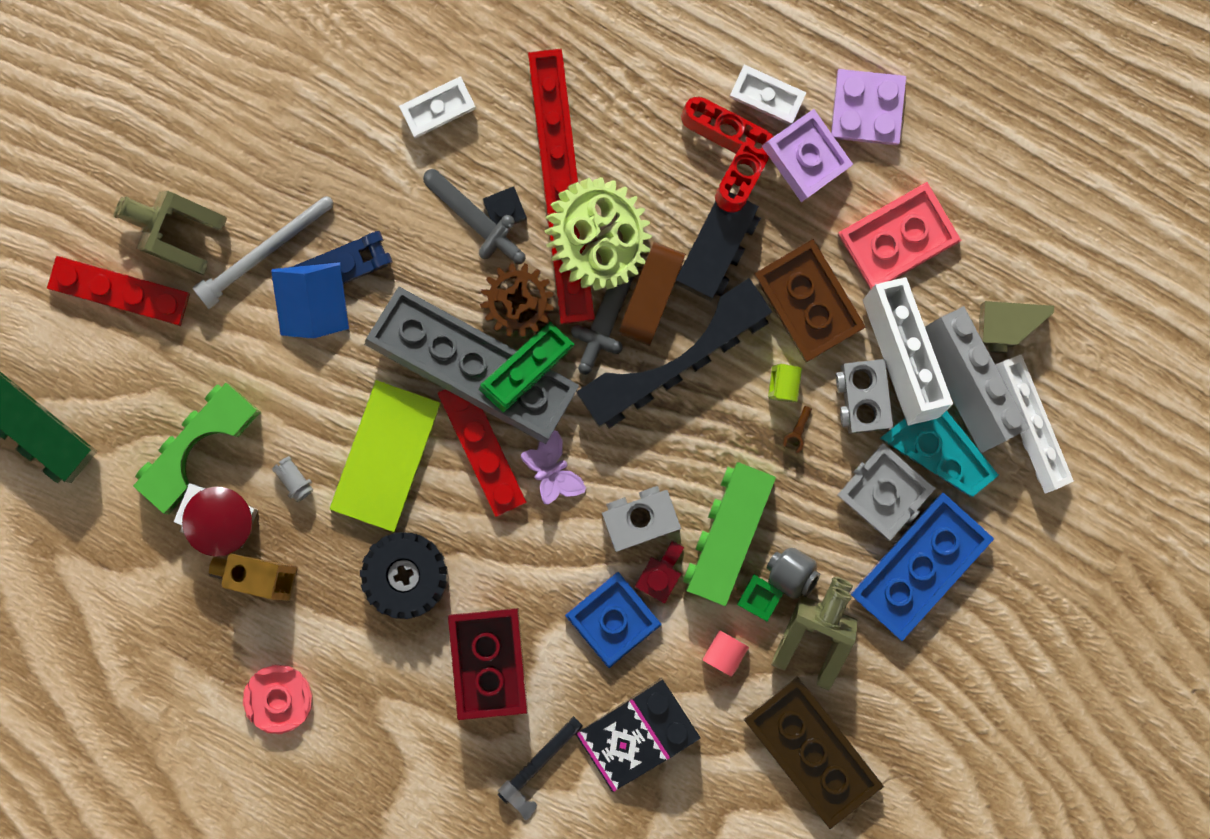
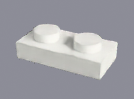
M744 64L729 98L791 125L806 92Z
M461 76L399 106L414 138L420 137L476 109Z

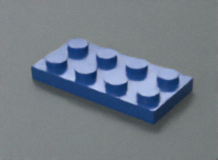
M942 492L850 594L900 641H903L994 538Z

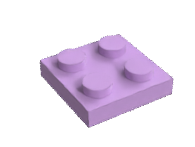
M838 69L831 134L834 138L899 145L906 76Z
M815 109L762 145V148L801 202L853 165Z

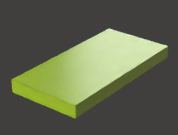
M375 380L329 510L395 533L441 403Z

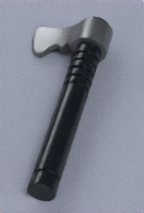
M574 716L530 760V763L528 762L527 766H524L523 770L521 769L516 777L511 781L507 780L498 789L499 793L497 795L506 804L511 803L521 813L524 820H528L537 808V804L534 801H525V796L522 795L520 790L577 733V730L579 731L583 727Z

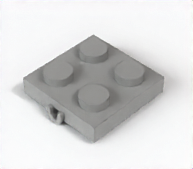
M882 443L865 464L861 462L853 471L855 475L837 496L890 541L907 521L911 522L919 514L917 509L935 488Z

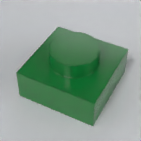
M753 574L736 605L767 622L783 592Z

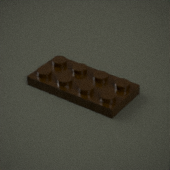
M798 676L743 719L829 829H832L884 787Z

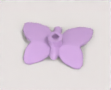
M555 430L547 444L540 441L537 450L530 449L521 453L522 461L529 469L537 472L535 479L541 480V498L544 504L547 505L556 500L559 494L565 497H573L584 493L586 490L579 476L571 471H560L567 467V462L561 460L557 463L562 455L563 441L558 431Z

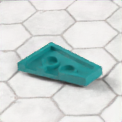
M947 410L937 419L909 426L904 418L879 438L970 497L976 495L999 476Z

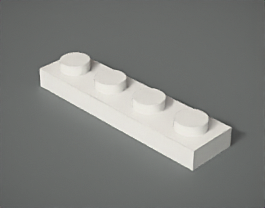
M1022 354L995 364L1029 428L1020 434L1023 446L1030 456L1037 480L1041 483L1044 493L1054 491L1074 482Z

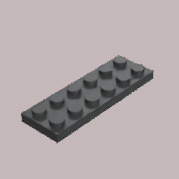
M398 287L364 344L544 444H547L579 387L575 382L550 370L503 413L478 389L481 383L517 351L401 287Z

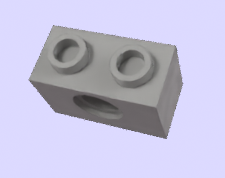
M655 486L639 492L641 498L639 500L627 503L626 497L606 504L608 511L602 512V516L615 552L681 529L668 490L660 492L659 487ZM636 508H644L650 514V521L643 528L635 527L630 521V514Z

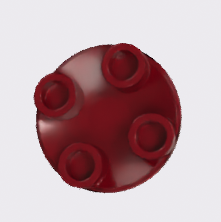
M224 487L206 488L195 494L187 503L182 516L183 532L190 545L200 553L215 557L226 556L242 547L252 532L251 511L247 502L237 492Z

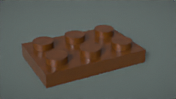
M814 239L754 273V277L806 363L866 328Z

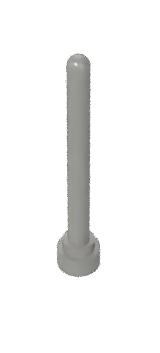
M327 196L321 198L214 280L210 278L206 282L201 280L192 287L206 307L210 309L220 301L218 298L223 295L222 290L330 210L333 206V200Z

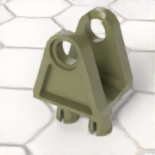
M170 191L159 192L153 207L129 199L127 196L120 198L113 217L120 218L141 228L143 233L136 249L198 274H205L208 261L161 241L163 234L159 233L165 216H171L173 212L217 230L222 229V226L227 221V217Z
M833 577L822 602H816L805 596L799 598L771 666L785 671L805 631L813 632L817 630L830 636L831 641H833L816 684L825 690H830L856 641L858 620L843 614L848 602L852 598L849 592L852 590L853 585L840 577Z

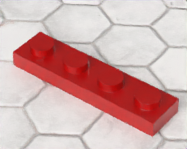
M60 256L55 258L47 289L177 326L182 324L190 293Z
M446 389L438 392L437 394L495 517L526 504L527 501L484 410Z

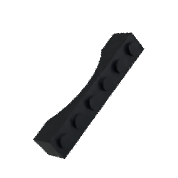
M748 278L720 297L708 328L697 342L680 357L661 367L645 372L629 374L604 373L576 391L598 427L600 428L606 424L608 429L626 418L623 412L633 405L639 410L653 401L655 398L651 393L662 386L668 391L683 381L680 374L692 367L694 372L712 361L709 355L718 349L725 353L740 343L739 335L747 330L754 334L768 325L769 322L766 318L771 315L772 311L751 279Z

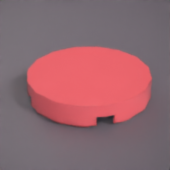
M272 665L260 669L251 677L244 689L243 706L246 716L256 727L266 733L283 734L295 730L306 720L312 709L313 694L308 680L300 671L286 665Z

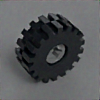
M406 532L387 535L376 544L374 543L363 558L362 570H360L361 588L365 592L370 605H373L381 614L395 619L415 618L433 609L444 596L443 593L448 584V566H446L443 553L440 552L432 541L424 536ZM404 566L405 570L412 569L414 575L409 578V585L405 586L402 581L396 582L395 576L399 573L398 567Z

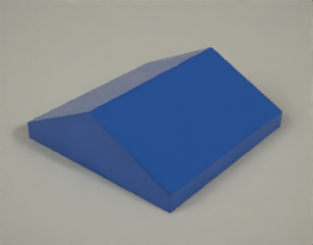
M341 262L271 270L281 336L314 339L349 329Z

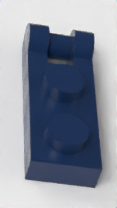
M375 231L292 267L341 262L343 284L382 269L392 264L393 261L390 254L384 251L381 243L384 239L381 232ZM369 248L373 259L363 262L360 252Z

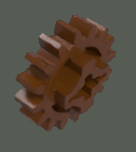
M513 263L509 264V272L504 273L500 267L497 268L499 277L496 280L491 277L486 279L491 286L490 290L481 289V295L488 298V301L480 304L481 309H490V313L487 314L485 320L487 322L496 320L497 323L494 330L499 332L505 327L507 328V337L510 338L514 330H519L522 338L526 337V329L531 328L534 333H538L537 323L539 321L544 324L549 322L544 315L545 311H554V306L547 303V300L555 297L554 292H545V288L550 284L549 279L539 281L538 278L541 271L536 269L532 274L528 273V264L526 263L523 264L521 271H517ZM516 278L514 285L506 290L499 288L504 282ZM529 281L537 287L541 299L531 296L527 289ZM520 286H522V297L527 303L520 304L513 316V304L508 299L509 297H515L517 292H519ZM494 302L505 306L508 311L506 320L498 314ZM529 311L537 312L530 320L519 323L522 315Z

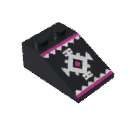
M662 677L575 734L612 792L670 759L701 738Z

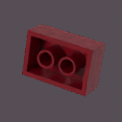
M519 608L448 615L457 720L527 714L528 702Z

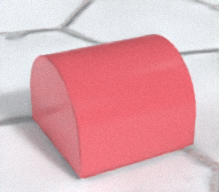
M719 630L702 660L733 677L749 647Z

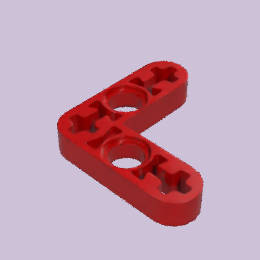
M690 98L686 102L681 114L684 126L736 154L716 191L715 201L724 211H740L744 207L770 158L762 147L757 149L754 145L757 142L763 145L773 138V135L760 126L706 98ZM696 111L702 113L700 117H696L693 114ZM712 118L716 119L713 126L709 124ZM720 125H731L737 134L733 136L724 134L720 129ZM743 134L747 136L744 142L741 141ZM737 165H748L752 168L754 175L745 176L741 174L737 169ZM735 184L740 188L733 199L728 194Z

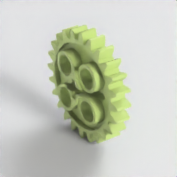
M602 177L593 180V182L590 178L580 181V184L577 182L568 186L569 190L558 194L560 200L551 204V207L557 213L546 216V219L554 224L553 227L545 230L546 234L552 235L554 238L546 246L548 248H556L557 253L551 258L552 261L561 259L563 264L559 271L562 273L570 270L569 281L571 282L581 278L582 288L593 285L596 291L604 287L608 290L617 287V284L628 283V277L639 274L636 267L645 265V260L640 255L650 252V249L643 244L644 240L652 238V235L643 232V227L648 226L650 221L641 220L639 217L645 211V208L635 209L633 205L637 200V196L627 199L625 197L627 187L616 190V181L614 180L604 183ZM596 204L601 209V216H599L596 212ZM616 214L617 219L611 225H608ZM608 225L602 231L600 230V227ZM574 226L579 230V239L574 234ZM618 230L622 233L623 242L618 238ZM597 236V241L589 243ZM589 243V244L585 247V249H584V251L582 252V254H580V249H581L585 244ZM596 251L601 256V264H599L596 259Z

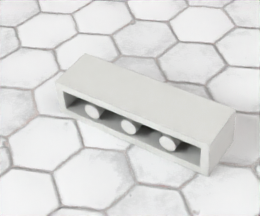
M907 278L875 284L862 301L882 356L885 359V364L906 422L909 426L937 419L953 405Z

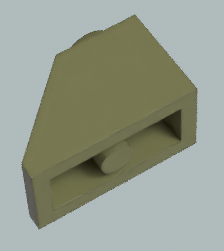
M985 301L980 304L978 334L984 345L987 346L988 352L1007 353L1008 347L1018 345L1054 313V306Z

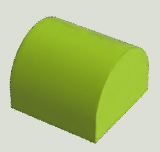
M786 364L774 365L771 369L769 399L798 402L802 368Z

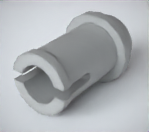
M290 456L282 459L279 462V466L276 464L272 468V471L276 473L290 492L288 494L290 499L294 498L296 502H299L313 492V488L310 486L312 481L304 478Z

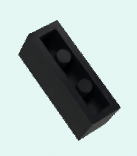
M731 192L728 194V196L733 199L736 196ZM715 201L675 280V284L710 302L715 294L721 297L730 281V278L724 276L729 265L732 264L737 267L746 249L740 246L745 233L752 236L761 217L755 215L759 206L746 201L740 211L727 212L722 210Z

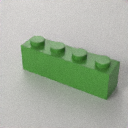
M736 462L734 469L727 467L720 486L726 488L721 500L715 498L708 518L713 520L709 532L702 531L695 550L701 552L696 565L689 563L682 581L688 584L686 591L723 606L727 605L775 482V476L740 462Z

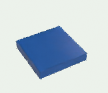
M619 572L615 573L565 615L608 668L612 667L662 625Z

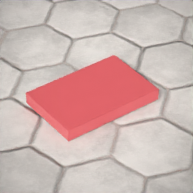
M928 182L838 232V236L870 290L875 284L895 280L962 241Z

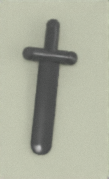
M429 169L424 173L423 180L425 185L486 240L479 249V256L482 259H489L495 250L499 248L515 264L524 263L526 259L525 254L506 237L515 223L512 216L505 215L496 225L437 170Z
M634 276L628 277V283L617 284V287L606 290L595 316V321H593L590 329L581 325H575L572 328L571 334L574 338L588 343L578 367L581 374L587 375L592 371L600 349L613 354L622 352L623 346L621 342L615 341L609 336Z

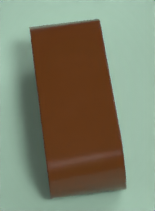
M653 242L618 334L648 346L651 345L684 261L685 253Z

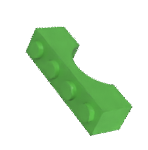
M225 383L222 387L219 384L216 385L205 397L208 403L199 413L194 410L183 421L182 426L184 430L176 439L173 436L169 437L159 448L158 451L161 455L153 464L147 462L135 475L138 481L133 487L163 514H170L184 498L189 485L186 463L189 453L195 444L213 434H229L239 437L261 413L230 384Z

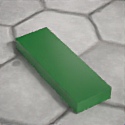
M549 322L481 383L478 390L504 413L573 349L575 344L552 322Z

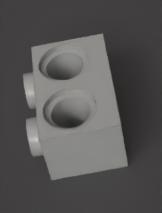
M885 359L841 365V372H836V385L838 393L844 392L845 406L840 407L842 427H848V434L893 428ZM856 371H864L868 374L870 384L867 389H858L853 384L852 377ZM860 405H868L872 408L874 418L871 423L865 424L858 420L856 411Z

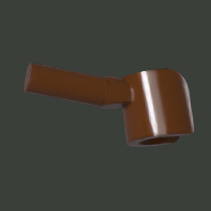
M804 406L793 431L786 434L783 439L784 449L787 440L791 437H796L799 439L800 444L795 453H799L804 445L802 434L812 408Z

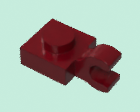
M672 540L661 561L651 556L635 588L665 604L682 574L673 569L684 547Z

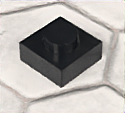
M514 186L483 198L489 217L496 225L505 215L512 216L515 221L514 224L527 220Z

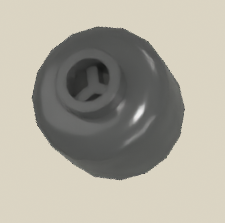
M788 548L782 554L776 552L767 565V570L770 571L769 583L792 599L799 598L802 595L807 597L813 591L820 578V573L817 572V562L796 548Z

